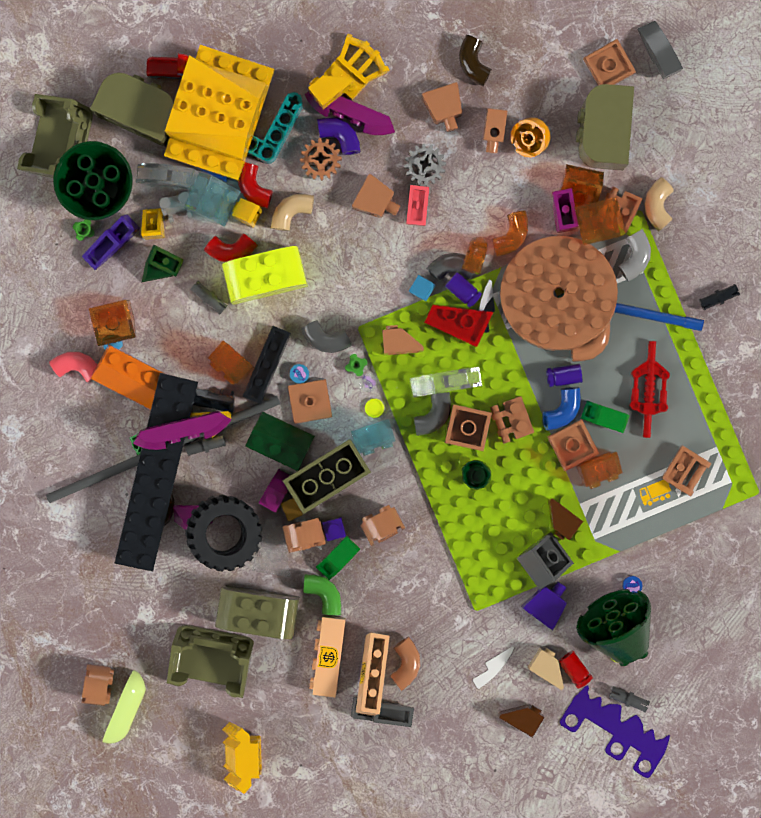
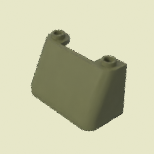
M35 94L32 109L34 114L40 116L32 152H25L20 156L17 169L53 178L61 156L71 147L87 142L93 113L88 106L73 99Z
M182 625L177 629L172 643L167 684L182 686L190 678L226 685L225 690L227 694L231 697L243 698L254 641L246 636Z

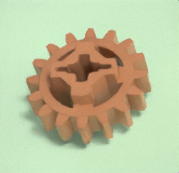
M321 138L318 139V143L311 140V146L305 145L307 151H301L304 158H301L300 162L305 163L302 166V170L308 169L306 175L313 174V180H316L317 176L320 177L321 181H323L324 176L331 179V173L337 174L335 168H341V165L337 163L342 161V157L337 156L340 150H334L336 144L329 145V139H326L325 143H322ZM317 148V151L313 155H309L312 150ZM324 148L330 150L333 155L327 154L324 151ZM319 156H323V159H326L323 160L322 164H319L317 160ZM332 163H333V165L331 166V168L328 169L327 171H325V168H326L329 164H332ZM309 164L315 165L318 168V172L313 170Z

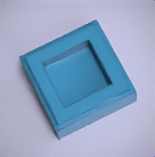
M418 275L409 292L426 302L436 285Z

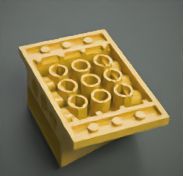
M200 45L196 58L189 55L167 122L165 132L170 138L164 157L239 181L274 69Z

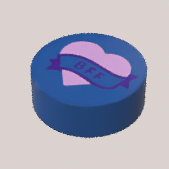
M628 576L622 583L623 589H629L630 592L637 593L643 587L642 581L636 576Z

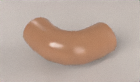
M610 323L597 338L579 348L571 350L572 362L594 359L604 351L609 342Z
M409 636L401 640L394 647V650L401 658V666L390 676L401 691L408 687L417 677L420 668V654Z

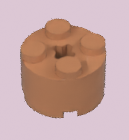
M390 505L381 508L379 510L380 513L374 517L370 514L362 518L363 523L360 526L371 546L375 545L373 541L377 540L380 543L398 534L397 529L400 527L402 530L405 529L395 507L391 508Z
M320 517L282 526L289 553L326 544Z
M87 664L81 703L101 706L109 704L111 688H108V685H112L114 669H110L111 667Z

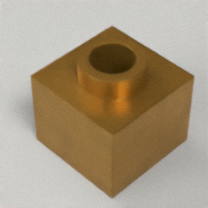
M294 498L281 503L288 522L303 515Z

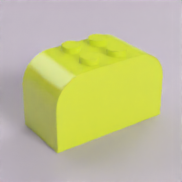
M298 246L275 249L234 259L222 264L230 301L233 305L308 287Z

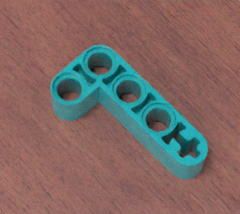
M291 92L286 96L264 140L253 136L252 141L256 145L253 149L248 150L247 155L265 164H271L276 160L303 108V100L300 94ZM295 99H297L298 105L294 104L292 107V112H290V101H294ZM283 116L291 118L287 124L281 123L280 119ZM278 132L282 135L278 141L271 139L274 133ZM269 149L273 152L270 158L262 156L265 150Z

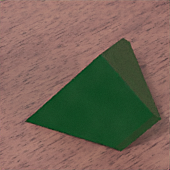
M153 245L145 262L142 282L176 277L184 259Z

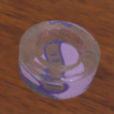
M365 373L359 379V386L365 392H373L378 386V379L372 373Z

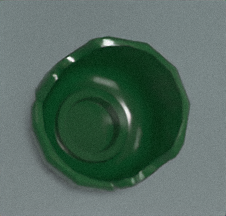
M480 460L467 462L462 467L463 482L471 489L485 488L491 481L490 467Z

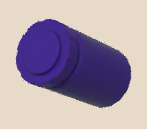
M458 272L445 286L464 304H468L469 308L473 307L482 295L480 291L478 292Z
M580 364L553 367L552 369L547 368L546 377L549 387L583 382Z

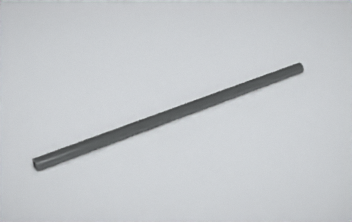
M276 395L262 401V404L257 403L232 414V420L226 427L280 405L278 396ZM199 433L200 437L188 439V436L185 437L183 446L203 438V433ZM140 454L46 494L48 502L52 503L136 467Z

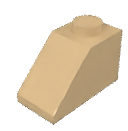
M547 647L545 650L539 648L529 663L528 669L555 687L563 690L564 685L559 662L554 657L556 653Z

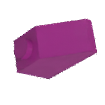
M572 188L552 192L553 215L557 233L576 230L579 225Z
M278 469L262 495L259 504L273 512H277L289 491L283 480L291 475Z

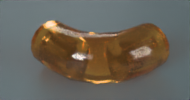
M517 211L507 215L509 222L508 232L503 236L492 238L496 257L516 251L524 243L528 234L526 211Z
M474 237L469 242L462 270L480 275L488 250V243L483 237Z

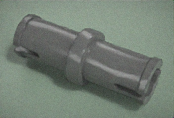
M199 281L190 289L203 300L205 305L208 304L219 315L228 306L215 296V292L209 291Z
M223 434L185 444L188 456L204 451L208 453L211 449L226 446Z
M615 686L612 687L609 698L624 703L626 707L631 706L645 713L648 709L646 706H649L650 703L649 700L647 701L635 696L631 691L628 693Z

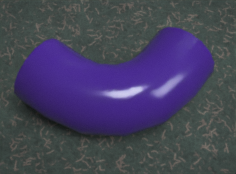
M338 118L317 119L319 137L336 138L340 142L342 155H355L361 152L356 131L348 123Z

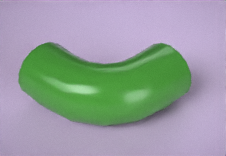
M305 574L304 593L315 594L321 598L322 614L341 615V597L335 584L326 577Z

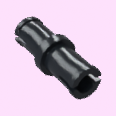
M733 284L721 291H714V294L699 299V302L705 311L717 304L722 305L724 301L739 296L740 292H738L736 284Z

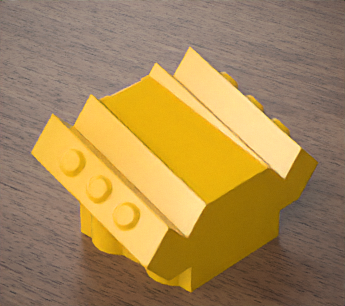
M229 722L222 729L228 735L222 742L225 745V764L223 767L230 772L224 780L230 787L245 794L252 786L251 779H260L262 773L261 736H250L243 728Z

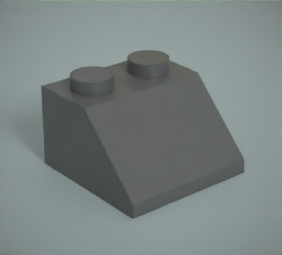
M552 532L545 535L517 557L539 590L555 582L574 564Z

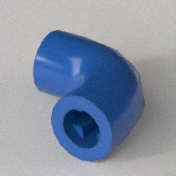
M580 387L561 389L560 406L555 410L544 411L542 414L545 430L566 426L576 417L580 409Z

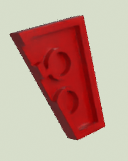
M432 305L424 323L477 348L493 312Z

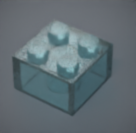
M199 172L184 208L212 223L225 227L241 191L212 175Z
M389 419L351 431L356 448L359 453H363V456L374 453V448L380 446L382 450L392 447V442L396 441Z

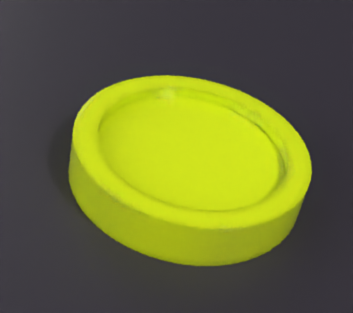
M370 399L365 405V412L368 416L377 418L383 414L384 405L379 399Z

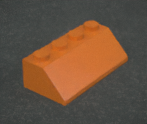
M108 344L90 379L151 410L159 373L163 372Z

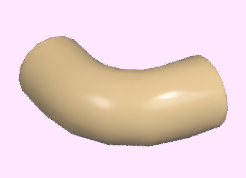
M662 177L649 189L644 203L646 216L658 232L672 220V217L664 209V201L674 190Z
M294 194L283 199L275 208L271 229L290 231V224L294 215L298 213L312 214L314 195Z

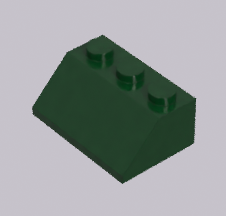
M262 412L245 447L299 471L315 436Z

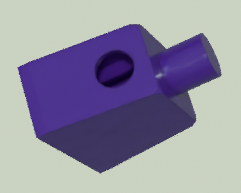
M557 581L551 590L546 586L540 590L538 589L521 607L553 631L567 604L561 598L566 587Z

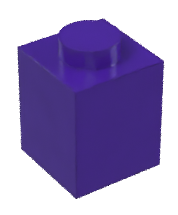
M342 517L322 522L327 541L346 537Z

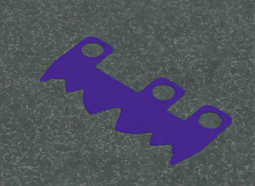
M585 686L573 698L560 720L561 726L571 732H576L585 718L613 735L605 748L606 754L619 761L623 759L630 746L641 752L633 766L634 771L645 778L651 777L665 754L670 735L664 739L655 740L654 730L652 729L644 733L643 724L637 715H634L625 722H621V705L608 704L601 707V697L590 699L588 694L589 686ZM573 714L577 717L578 723L576 726L569 727L566 724L565 719L568 715ZM620 743L623 746V752L619 755H614L611 752L612 744ZM647 760L651 763L649 772L644 773L640 771L639 764L641 761Z

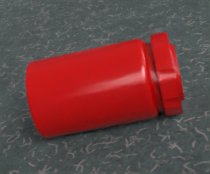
M574 651L568 652L559 659V664L577 689L584 687L593 679Z

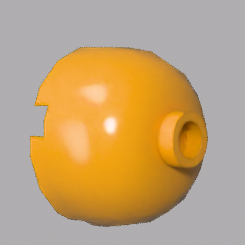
M529 117L522 119L512 128L511 143H514L517 153L524 157H535L541 154L549 145V128L538 118Z

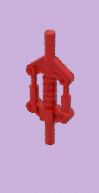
M649 341L648 360L631 372L634 378V386L632 388L629 408L644 414L643 438H651L652 415L668 410L666 381L669 379L670 373L655 361L656 341ZM647 374V377H645L646 387H644V390H646L644 392L645 403L638 402V378ZM654 375L662 379L659 403H653V396H655V393H653L655 391L654 380H656Z

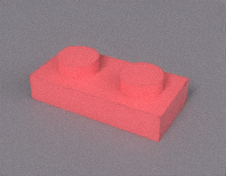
M410 185L407 225L426 226L429 187Z

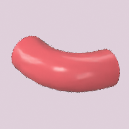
M66 352L49 361L50 366L59 377L70 371H78L87 383L92 381L90 378L98 365L90 356L81 352Z

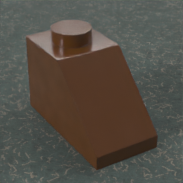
M550 497L548 505L551 525L556 530L554 534L562 540L565 538L570 540L584 521Z
M522 705L499 711L498 713L500 719L532 738L544 719L543 714H541L542 710L534 705L531 707Z

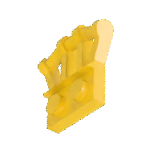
M348 33L340 56L325 71L324 75L351 78L354 86L344 94L353 101L370 81L388 73L390 69L388 66H385L380 52L370 47V43L367 40H359ZM349 45L359 47V50L347 62L345 56ZM366 52L370 56L369 59L359 70H356L352 65ZM375 61L379 70L364 77L362 74Z

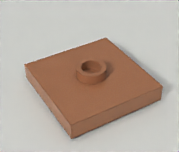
M618 39L583 58L598 86L602 84L616 85L636 73Z
M326 379L288 386L294 424L332 418Z
M582 419L547 436L564 471L599 454Z

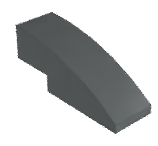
M653 21L638 28L641 39L653 64H656L662 79L664 80L681 72L683 67L657 22Z
M353 697L351 717L353 719L405 727L412 726L414 707L381 701L379 715L356 713L358 697Z

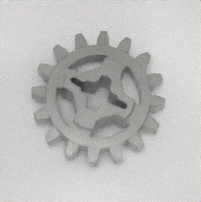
M423 144L421 149L416 145L415 152L409 151L411 157H405V161L409 162V164L404 165L405 169H409L406 172V176L412 175L411 182L418 180V186H420L421 182H424L425 187H427L430 181L434 185L435 178L438 180L442 178L439 173H445V169L441 168L446 166V162L441 161L444 158V154L438 155L440 149L432 150L433 145L426 148V145ZM421 153H425V155L420 158L416 157ZM432 155L436 158L438 165L433 163ZM428 158V166L430 167H426L422 173L421 164ZM412 165L414 167H417L419 171L418 175L414 172ZM430 172L435 173L434 175L425 178L426 174Z

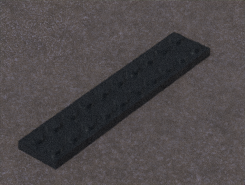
M159 373L146 428L190 418L198 381ZM185 437L180 438L181 441L169 444V441H166V449L151 450L141 448L114 564L153 572Z

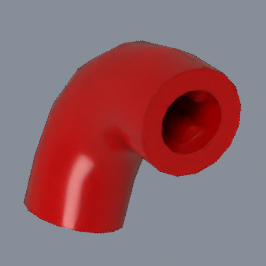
M245 162L239 181H237L240 193L247 201L268 209L273 191L258 185L256 175L259 166Z
M244 233L233 244H226L217 236H214L208 242L204 251L212 258L225 263L249 256L258 245Z

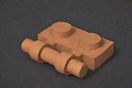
M612 187L610 193H607L605 197L606 201L603 208L599 209V216L596 222L604 224L605 219H610L609 228L627 234L643 198L626 191L621 198L617 196L619 189ZM613 203L618 204L615 213L610 211Z
M521 396L503 402L504 411L500 412L498 405L490 407L493 414L491 415L492 420L496 422L497 433L501 437L503 444L510 442L509 433L513 432L515 439L534 433ZM502 417H508L511 427H505Z

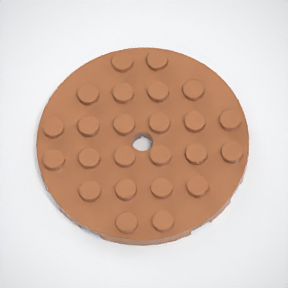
M551 236L528 244L512 258L502 278L500 296L505 318L512 329L523 340L545 350H572L594 340L608 326L615 312L618 288L610 263L594 246L573 237ZM562 288L565 292L563 297H555L553 291Z

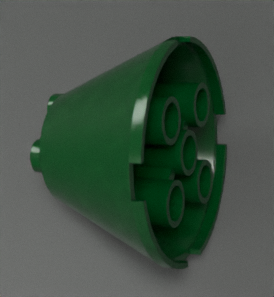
M87 141L71 147L61 156L56 171H54L53 185L59 202L68 212L85 220H102L116 214L126 204L132 191L133 175L128 161L116 148L99 141Z
M623 589L608 593L592 602L587 607L588 611L584 616L580 615L576 626L579 637L593 648L619 663L620 666H627L631 662L648 656L651 602L643 592L638 590L636 593L630 592L629 589Z

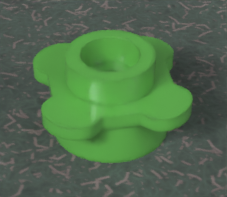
M84 219V221L73 224V229L77 234L76 238L79 241L95 235V231L91 228L90 220Z
M352 354L349 364L345 366L347 372H354L356 376H362L363 369L368 362L365 358L361 359L356 354Z

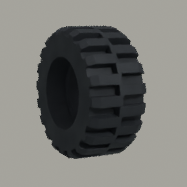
M211 496L207 501H201L198 504V508L192 510V515L186 522L188 526L185 529V536L187 537L186 542L191 553L201 564L217 571H234L236 567H244L246 561L250 562L254 558L252 557L254 552L258 553L260 549L258 544L262 542L263 536H261L260 531L263 530L262 525L259 523L258 515L251 506L234 496ZM221 515H229L236 518L241 526L239 541L235 546L225 551L212 548L206 539L208 525L213 519Z

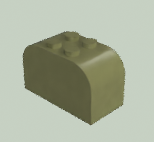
M114 73L106 77L98 90L90 110L96 117L166 148L170 137L165 132L174 104L171 96L162 90L160 85L153 82L150 85L144 82V78L135 74L132 77L125 73Z
M602 84L593 88L583 102L582 108H580V112L578 111L577 123H580V127L576 132V142L579 143V156L587 166L595 169L621 171L628 166L634 86Z
M349 439L284 479L283 482L302 513L305 514L365 477L371 471L352 440Z
M223 585L220 591L215 627L222 630L264 637L292 639L300 597Z

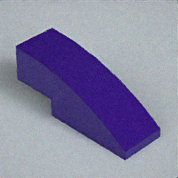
M128 214L123 215L93 243L82 257L94 270H97L141 228Z

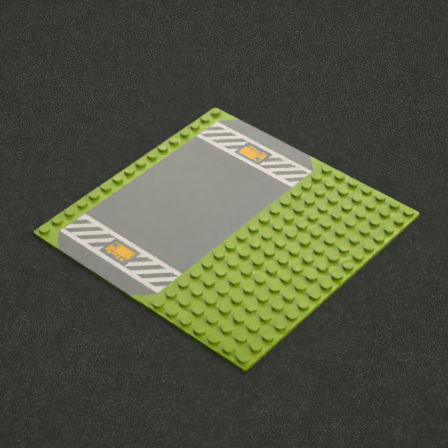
M641 210L637 211L627 234L609 228V223H606L573 237L594 246L608 260L617 281V303L686 317ZM643 229L651 247L650 261L646 269L639 276L627 282L618 265L627 261L632 253L626 238ZM508 265L468 281L478 292L482 293L480 299L473 307L469 308L468 304H464L447 289L430 296L426 302L424 300L418 301L358 327L362 341L474 610H482L537 587L517 557L550 532L553 533L574 563L561 575L563 576L759 494L757 484L692 329L614 312L610 321L609 342L604 351L594 359L572 362L571 350L551 351L538 348L518 336L508 323L502 309L500 296L502 278ZM489 280L492 281L495 312H493L489 321V332L483 334L477 348L424 323L432 305L479 311L485 287ZM562 288L553 291L555 297L564 293ZM398 325V329H404L423 346L424 351L420 353L384 355L382 330H386V326ZM649 341H656L655 361L670 373V377L666 381L668 410L652 415L651 438H643L644 414L629 408L632 388L634 386V378L631 372L648 360ZM580 364L582 383L549 387L546 377L547 368L552 369L553 367ZM647 374L638 378V402L645 403L644 392L646 390H644V387H646L645 377H647ZM654 375L656 380H654L655 391L653 393H655V396H653V403H659L662 379ZM580 387V409L576 417L566 426L545 430L542 414L544 411L555 410L560 406L561 389ZM450 392L451 409L454 404L492 413L490 407L498 405L499 411H504L503 402L521 396L534 433L515 439L513 432L509 433L510 442L503 444L501 437L497 433L496 422L491 417L484 451L444 443L450 415L446 423L439 430L421 436H416L414 417L423 416L430 412L432 408L430 395ZM587 400L630 415L624 433L583 420L599 454L567 471L563 470L547 436L580 420ZM502 417L505 427H511L508 417ZM681 445L711 463L709 469L706 468L694 487V493L691 497L661 479ZM480 460L490 467L491 481L485 488L471 489L463 482L462 467L467 462ZM698 462L694 463L683 481V485L687 486L700 465ZM550 497L584 521L570 540L566 538L562 540L554 534L556 530L551 525L548 505Z

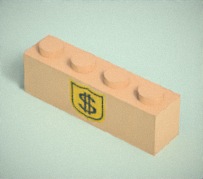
M323 615L322 620L318 619L317 631H320V639L315 640L314 648L315 651H318L317 658H313L312 670H315V678L311 677L309 689H313L312 695L336 698L346 618Z
M369 633L365 636L356 713L374 716L380 714L389 635Z

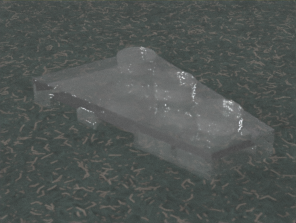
M263 513L261 520L263 531H260L263 537L262 542L258 544L260 549L258 553H255L252 571L291 577L282 527V516Z

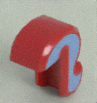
M178 53V58L149 57L147 59L146 75L152 79H182L189 56Z

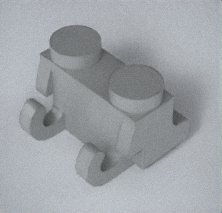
M189 190L169 198L167 196L159 198L161 211L164 216L168 214L170 223L174 222L173 214L187 211L188 218L192 217L190 208H193V202Z

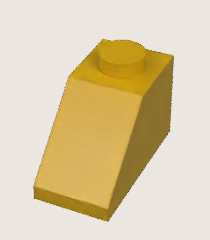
M323 75L320 78H314L309 83L308 90L322 109H325L354 85L351 78Z
M242 198L239 202L236 201L231 209L233 218L252 228L255 227L263 212L260 206Z

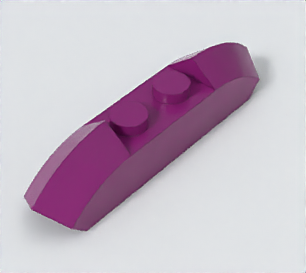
M309 91L304 94L309 104L325 117H328L331 112L335 118L351 120L350 123L354 126L361 127L363 125V132L370 135H388L395 132L390 117L342 96L338 97L325 109H322Z
M219 411L144 428L139 431L133 444L145 449L160 450L166 449V441H169V444L181 441L180 438L188 436V439L200 437L199 433H203L204 438L207 439L221 432L232 419Z

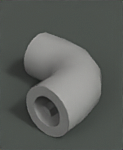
M643 229L626 238L632 253L630 258L618 265L627 282L639 276L646 269L650 261L651 247Z

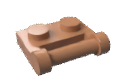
M681 445L661 479L691 497L694 493V487L706 468L709 469L711 463ZM698 462L700 465L687 486L683 485L682 483L694 463Z

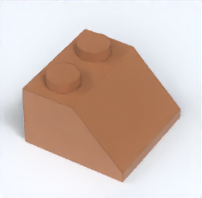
M398 325L386 326V330H382L384 355L420 353L424 351L423 346L404 329H398Z

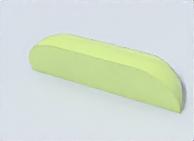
M135 670L132 671L105 732L104 743L112 744L121 741L128 734L139 709L146 687L140 673Z

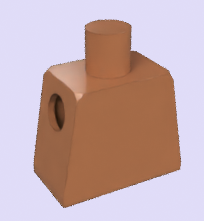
M455 82L422 93V100L435 124L444 122L447 132L458 129L455 118L462 116L458 83Z
M486 109L483 140L487 141L486 152L497 153L499 142L504 141L507 119L506 110ZM492 128L498 130L496 137L491 136Z
M369 174L352 205V209L382 218L385 211L396 216L401 206L391 201L394 192L373 175Z

